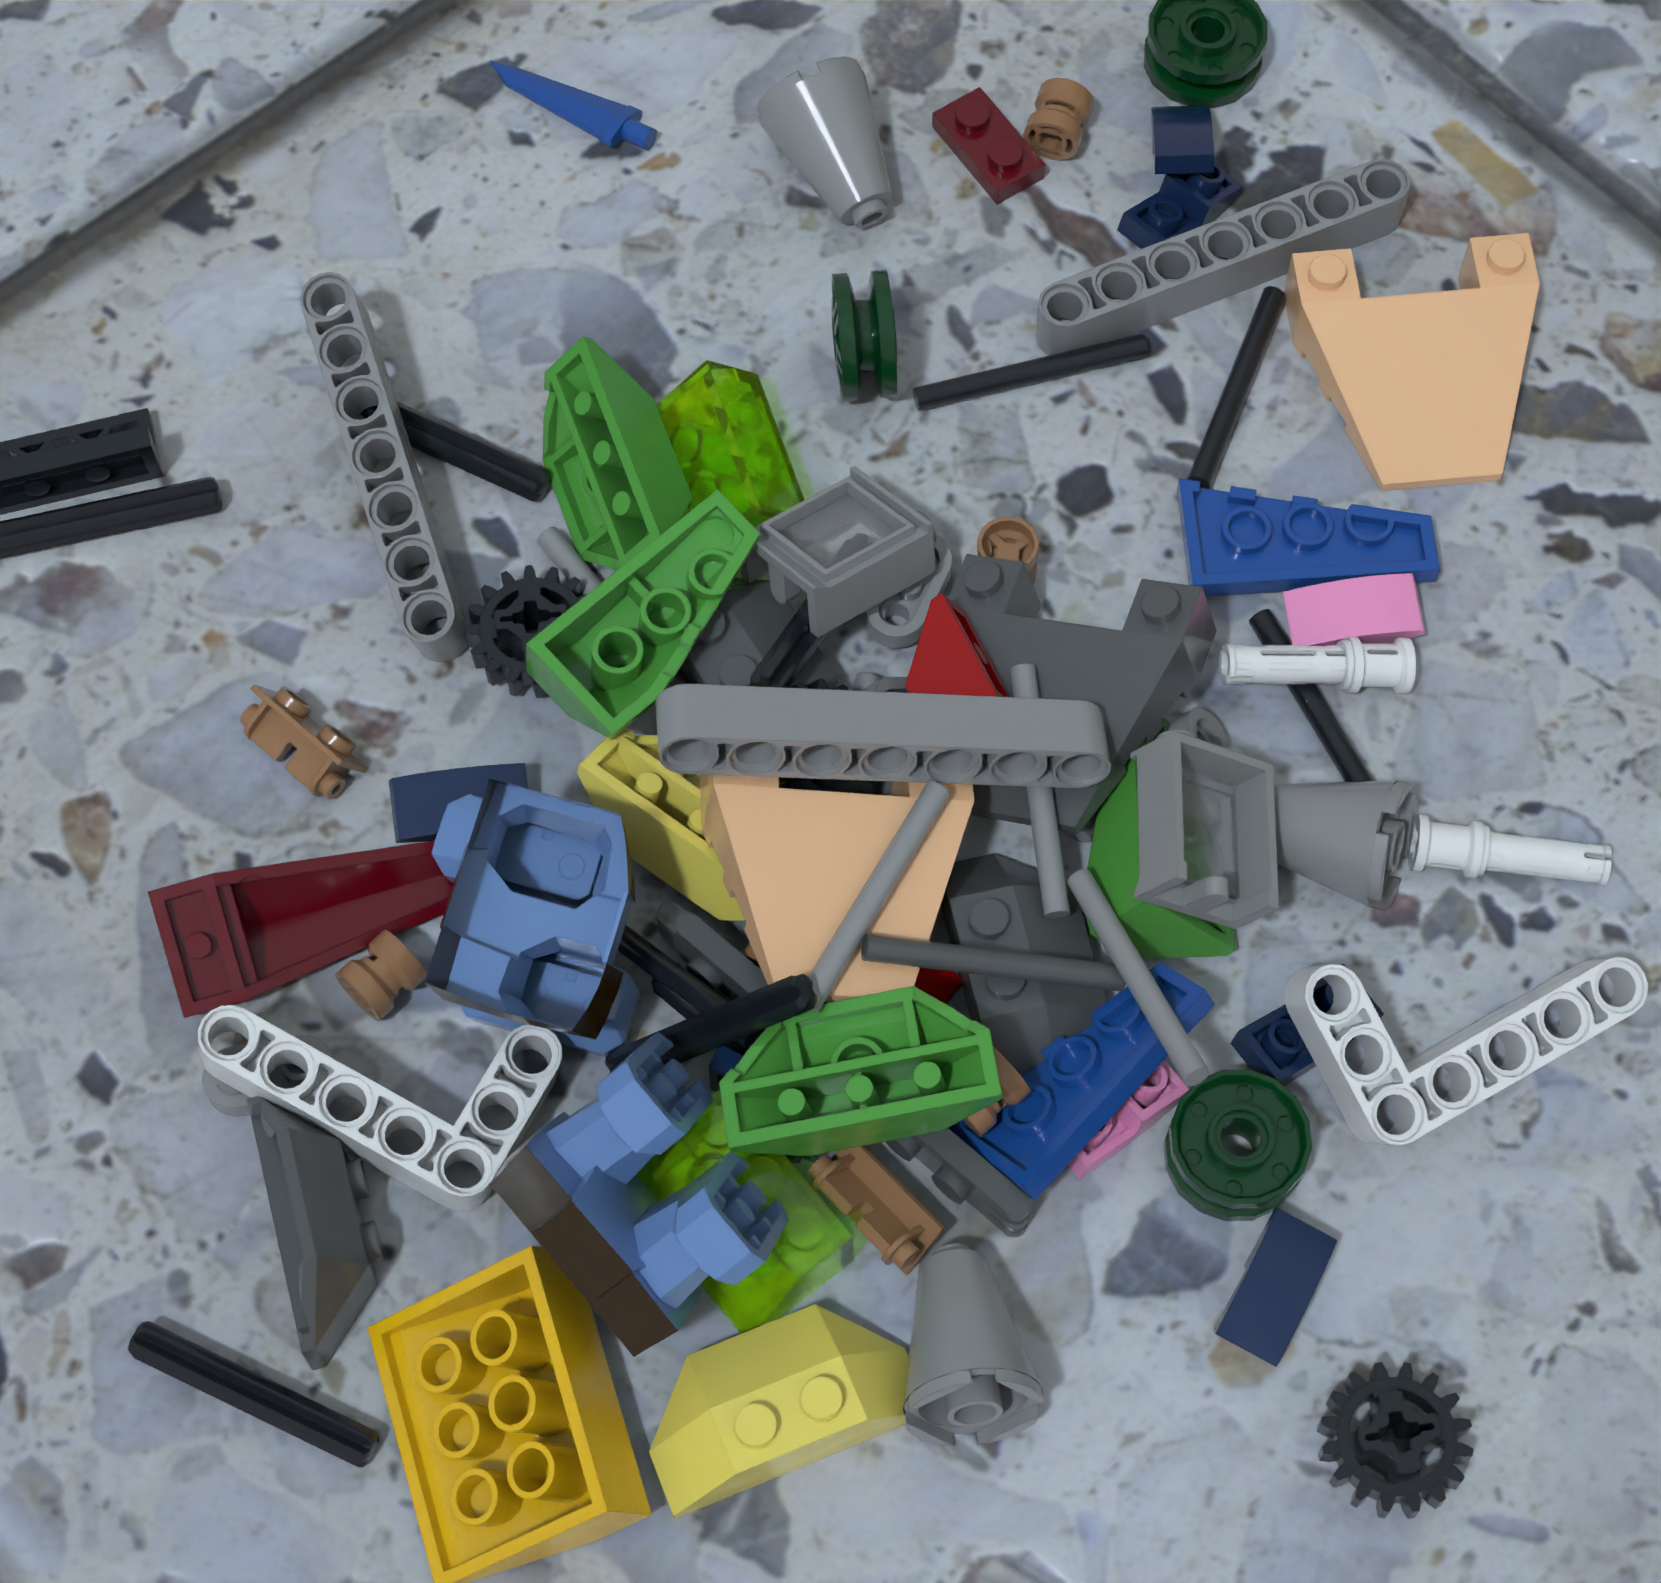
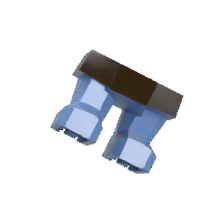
M490 778L483 798L468 794L448 803L431 854L444 876L450 882H454L442 918L441 932L424 983L443 1000L459 1004L464 1014L474 1022L511 1032L526 1024L549 1029L557 1036L562 1046L605 1058L610 1051L629 1044L626 1038L637 1002L641 1003L643 996L632 976L627 971L613 965L630 912L631 902H635L634 877L628 838L621 814Z
M656 1032L634 1050L597 1085L598 1098L570 1116L565 1112L561 1113L525 1140L505 1160L490 1184L633 1357L680 1329L702 1294L699 1285L708 1276L716 1281L736 1286L766 1262L789 1221L784 1207L778 1199L763 1211L759 1210L766 1203V1198L754 1182L749 1180L743 1186H739L735 1178L748 1169L750 1165L733 1151L727 1153L690 1184L659 1202L637 1177L636 1174L655 1154L661 1155L687 1134L714 1100L707 1084L702 1078L685 1091L682 1086L690 1080V1077L685 1068L676 1059H671L665 1065L661 1062L660 1057L670 1050L674 1044L659 1032Z

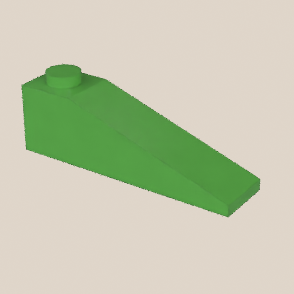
M717 489L527 642L526 672L570 718L611 740L614 739L654 706L658 695L669 687L758 542L760 532Z
M1161 718L1160 721L1163 727L1152 741L1157 739L1159 734L1169 731V721ZM1143 741L1138 749L1148 744V742ZM1129 759L1124 765L1127 773L1098 808L1087 869L1093 875L1142 959L1217 957L1231 954L1236 951L1232 928L1133 898L1139 879L1137 761ZM1183 817L1184 861L1187 862V879L1197 882L1210 876L1201 849L1210 845V841L1205 827ZM1087 919L1090 934L1100 940Z

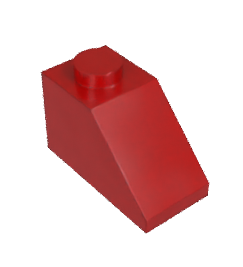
M943 593L931 599L905 684L908 693L1010 697L965 612Z

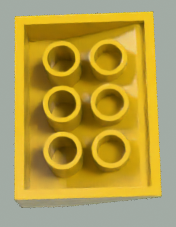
M531 1245L367 1327L434 1583H470L595 1542L652 1516L591 1305L544 1248Z

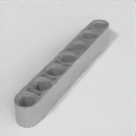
M1372 160L1054 282L1046 287L1039 297L1036 326L1037 344L1045 354L1053 355L1121 339L1288 274L1292 253L1353 249L1395 231L1401 223L1410 189L1411 179L1408 171L1401 164L1393 160ZM1165 278H1174L1176 280H1168ZM1111 298L1123 299V301H1116ZM1061 318H1063V319H1069V320H1071V321L1063 322V321H1058V320H1056V319H1061Z
M332 272L318 274L311 278L303 287L300 296L301 308L400 624L406 635L423 656L431 661L440 663L451 661L460 656L466 649L468 642L465 628L469 625L369 313L345 277ZM344 304L339 312L326 316L331 308ZM361 354L356 363L342 368L343 363L348 358ZM371 406H378L371 416L358 420L363 410ZM387 458H395L388 469L382 472H374L379 462ZM412 510L406 522L397 526H390L392 519L398 513ZM429 563L428 570L423 576L415 580H407L409 572L415 566ZM439 617H447L446 623L440 631L432 635H424L425 628L430 621Z
M679 684L662 691L655 701L660 763L666 769L682 774L918 783L935 781L945 784L1084 788L1098 784L1111 772V761L1102 712L1097 705L1082 700Z

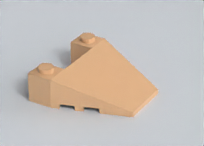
M1529 233L1469 238L1458 276L1460 290L1361 298L1351 248L1292 253L1284 293L1286 295L1285 304L1293 345L1301 358L1307 357L1320 379L1318 385L1327 402L1333 401L1346 423L1345 432L1381 491L1501 480L1540 285Z
M700 776L702 833L708 847L715 848L724 869L723 882L730 898L736 897L746 920L744 931L768 985L791 975L805 974L809 976L927 783L893 782L891 795L779 788V777ZM939 783L948 789L950 797L866 934L929 941L974 804L973 784ZM862 940L825 1002L831 1003L914 986L920 968L863 961L861 957Z

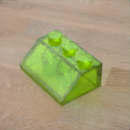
M706 360L656 405L693 497L682 517L717 489L754 527L805 500L757 373Z
M720 1089L712 1094L714 1100L687 1134L661 1155L655 1154L636 1174L658 1202L690 1184L730 1152ZM734 1152L745 1159L750 1165L748 1169L735 1178L739 1186H743L749 1180L754 1182L766 1198V1203L759 1210L763 1211L778 1199L782 1203L789 1221L766 1262L736 1286L716 1281L710 1276L700 1284L739 1334L783 1317L854 1261L853 1236L785 1155Z

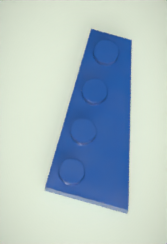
M1181 478L1178 480L1177 497L1189 585L1202 587L1205 596L1289 591L1326 582L1387 574L1412 573L1416 583L1436 582L1440 567L1430 515L1351 504L1348 510L1320 506L1317 504L1318 499L1293 495L1292 501L1256 496L1255 489L1231 486L1230 492L1200 488L1201 481Z
M1162 962L1149 970L1188 1034L1215 1005L1204 988ZM1128 986L1092 1012L1093 1024L1077 1036L1064 1039L1061 1035L1040 1051L1045 1059L1021 1076L1031 1089V1093L1017 1106L1006 1105L997 1114L996 1124L982 1137H979L963 1120L948 1127L1034 1201L1168 1056Z

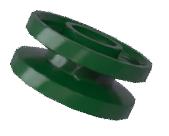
M1157 0L1148 20V35L1144 44V69L1153 86L1169 99L1187 106L1209 105L1210 108H1216L1236 102L1252 90L1260 74L1262 55L1267 44V20L1258 3L1254 0Z
M887 270L871 271L867 299L855 300L848 274H832L831 312L833 344L842 401L858 399L862 372H873L881 398L896 397L897 341Z
M1249 1069L1221 1070L1209 1075L1200 1084L1192 1086L1179 1100L1164 1141L1166 1171L1178 1194L1197 1211L1223 1221H1253L1273 1212L1275 1207L1279 1208L1295 1191L1298 1181L1304 1174L1312 1150L1310 1121L1297 1097L1275 1078ZM1226 1135L1241 1136L1250 1143L1253 1153L1248 1156L1231 1154L1225 1149L1221 1138Z

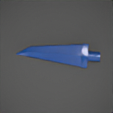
M489 60L506 87L599 139V142L614 147L622 141H627L644 150H649L653 146L657 131L639 122L642 118V110L631 105L626 106L517 67Z

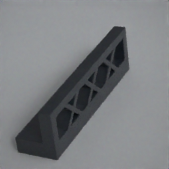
M148 408L0 442V515L164 477L152 418Z

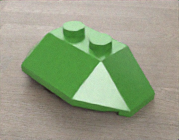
M583 336L545 371L544 390L549 391L543 419V463L550 472L551 484L577 553L585 561L618 570L679 521L693 497L654 399L593 339Z
M914 986L826 1003L822 1005L818 1013L807 1011L766 1028L750 1046L734 1070L731 1068L719 1082L728 1147L730 1151L744 1153L814 1156L941 1131L1003 1099L990 1029L975 1020H970L952 1007Z

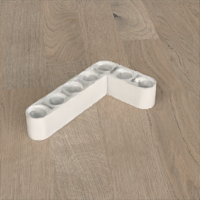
M1611 957L1578 963L1406 1063L1400 1057L1361 981L1352 970L1345 966L1328 964L1298 970L1290 977L1285 987L1284 1002L1301 1038L1355 1136L1368 1144L1404 1145L1415 1141L1634 1014L1645 1002L1648 993V982L1640 966L1628 958ZM1603 973L1609 976L1614 987L1613 996L1608 1004L1602 999L1599 992V980ZM1321 978L1328 982L1334 994L1333 1004L1326 1013L1319 1010L1313 999V989ZM1550 1003L1557 1009L1560 1017V1025L1554 1035L1550 1034L1544 1023V1012ZM1495 1035L1502 1039L1506 1048L1505 1059L1499 1067L1495 1066L1489 1055V1044ZM1352 1038L1360 1042L1365 1052L1364 1063L1357 1072L1350 1069L1345 1059V1048ZM1440 1066L1447 1070L1451 1078V1089L1444 1099H1441L1436 1094L1433 1087V1076ZM1385 1097L1393 1103L1396 1110L1395 1123L1387 1132L1381 1128L1377 1120V1108Z
M235 1005L217 1007L201 1020L198 1028L200 1058L205 1069L212 1076L250 1098L255 1096L262 1097L340 1139L345 1151L361 1158V1160L444 1207L455 1211H470L480 1206L487 1199L493 1189L490 1184L505 1160L517 1149L554 1086L562 1060V1046L557 1036L551 1030L527 1024L514 1029L503 1042L453 1126L244 1008ZM234 1031L247 1038L248 1043L246 1047L235 1055L225 1056L217 1053L211 1047L213 1040L224 1032ZM532 1049L545 1057L548 1066L539 1073L528 1074L517 1068L512 1058L522 1050ZM282 1064L297 1065L306 1073V1078L300 1085L287 1089L276 1086L270 1081L269 1076L276 1067ZM342 1096L358 1099L365 1108L359 1118L348 1122L336 1120L329 1114L327 1109L333 1100ZM490 1105H500L512 1112L515 1123L505 1130H492L481 1122L479 1113ZM398 1129H410L420 1135L424 1144L417 1152L401 1155L388 1147L386 1139L392 1132ZM466 1161L479 1169L482 1179L470 1188H459L447 1180L444 1172L451 1164Z

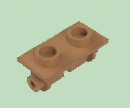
M255 684L250 688L263 701L260 705H250L242 713L240 723L245 726L244 734L269 756L279 762L283 760L294 745L298 750L284 769L302 783L314 796L320 797L324 795L327 799H333L340 794L346 784V781L341 776L347 768L362 773L368 770V767L351 754L356 748L355 743L335 727L325 724L321 728L308 717L312 707L298 694L284 686L278 692Z
M865 1146L836 1151L832 1158L825 1154L816 1160L807 1172L814 1180L812 1188L815 1192H823L845 1216L848 1215L856 1223L855 1226L883 1254L881 1260L886 1265L894 1263L906 1276L912 1272L945 1229Z

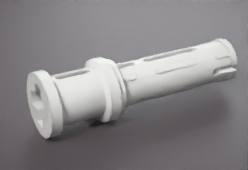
M1346 637L1338 641L1336 645L1326 646L1223 644V651H1220L1219 674L1223 685L1245 683L1336 685L1344 693H1357L1361 687H1392L1397 694H1406L1413 688L1416 675L1415 648L1412 640L1408 637L1396 638L1393 644L1361 643L1357 637Z
M1417 814L1414 818L1408 853L1409 870L1414 872H1421L1425 866L1460 870L1465 878L1475 879L1477 876H1483L1486 870L1594 883L1598 886H1605L1609 880L1612 860H1605V857H1611L1612 849L1608 844H1586L1490 832L1489 826L1484 825L1482 821L1471 820L1468 826L1430 822L1428 815Z

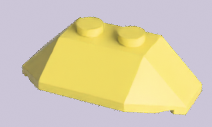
M624 729L612 740L606 737L579 764L577 774L595 807L621 814L628 838L630 858L717 920L746 921L736 897L730 898L723 882L724 869L715 848L708 847L702 833L701 775L676 773L666 769L659 760L658 735H634L633 730Z
M813 1304L687 1355L649 1450L650 1458L674 1519L905 1425L906 1417L903 1407L909 1356L905 1347L823 1307Z

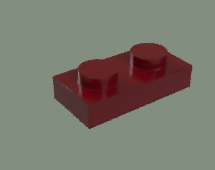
M980 87L932 113V127L996 205L1044 179V162Z

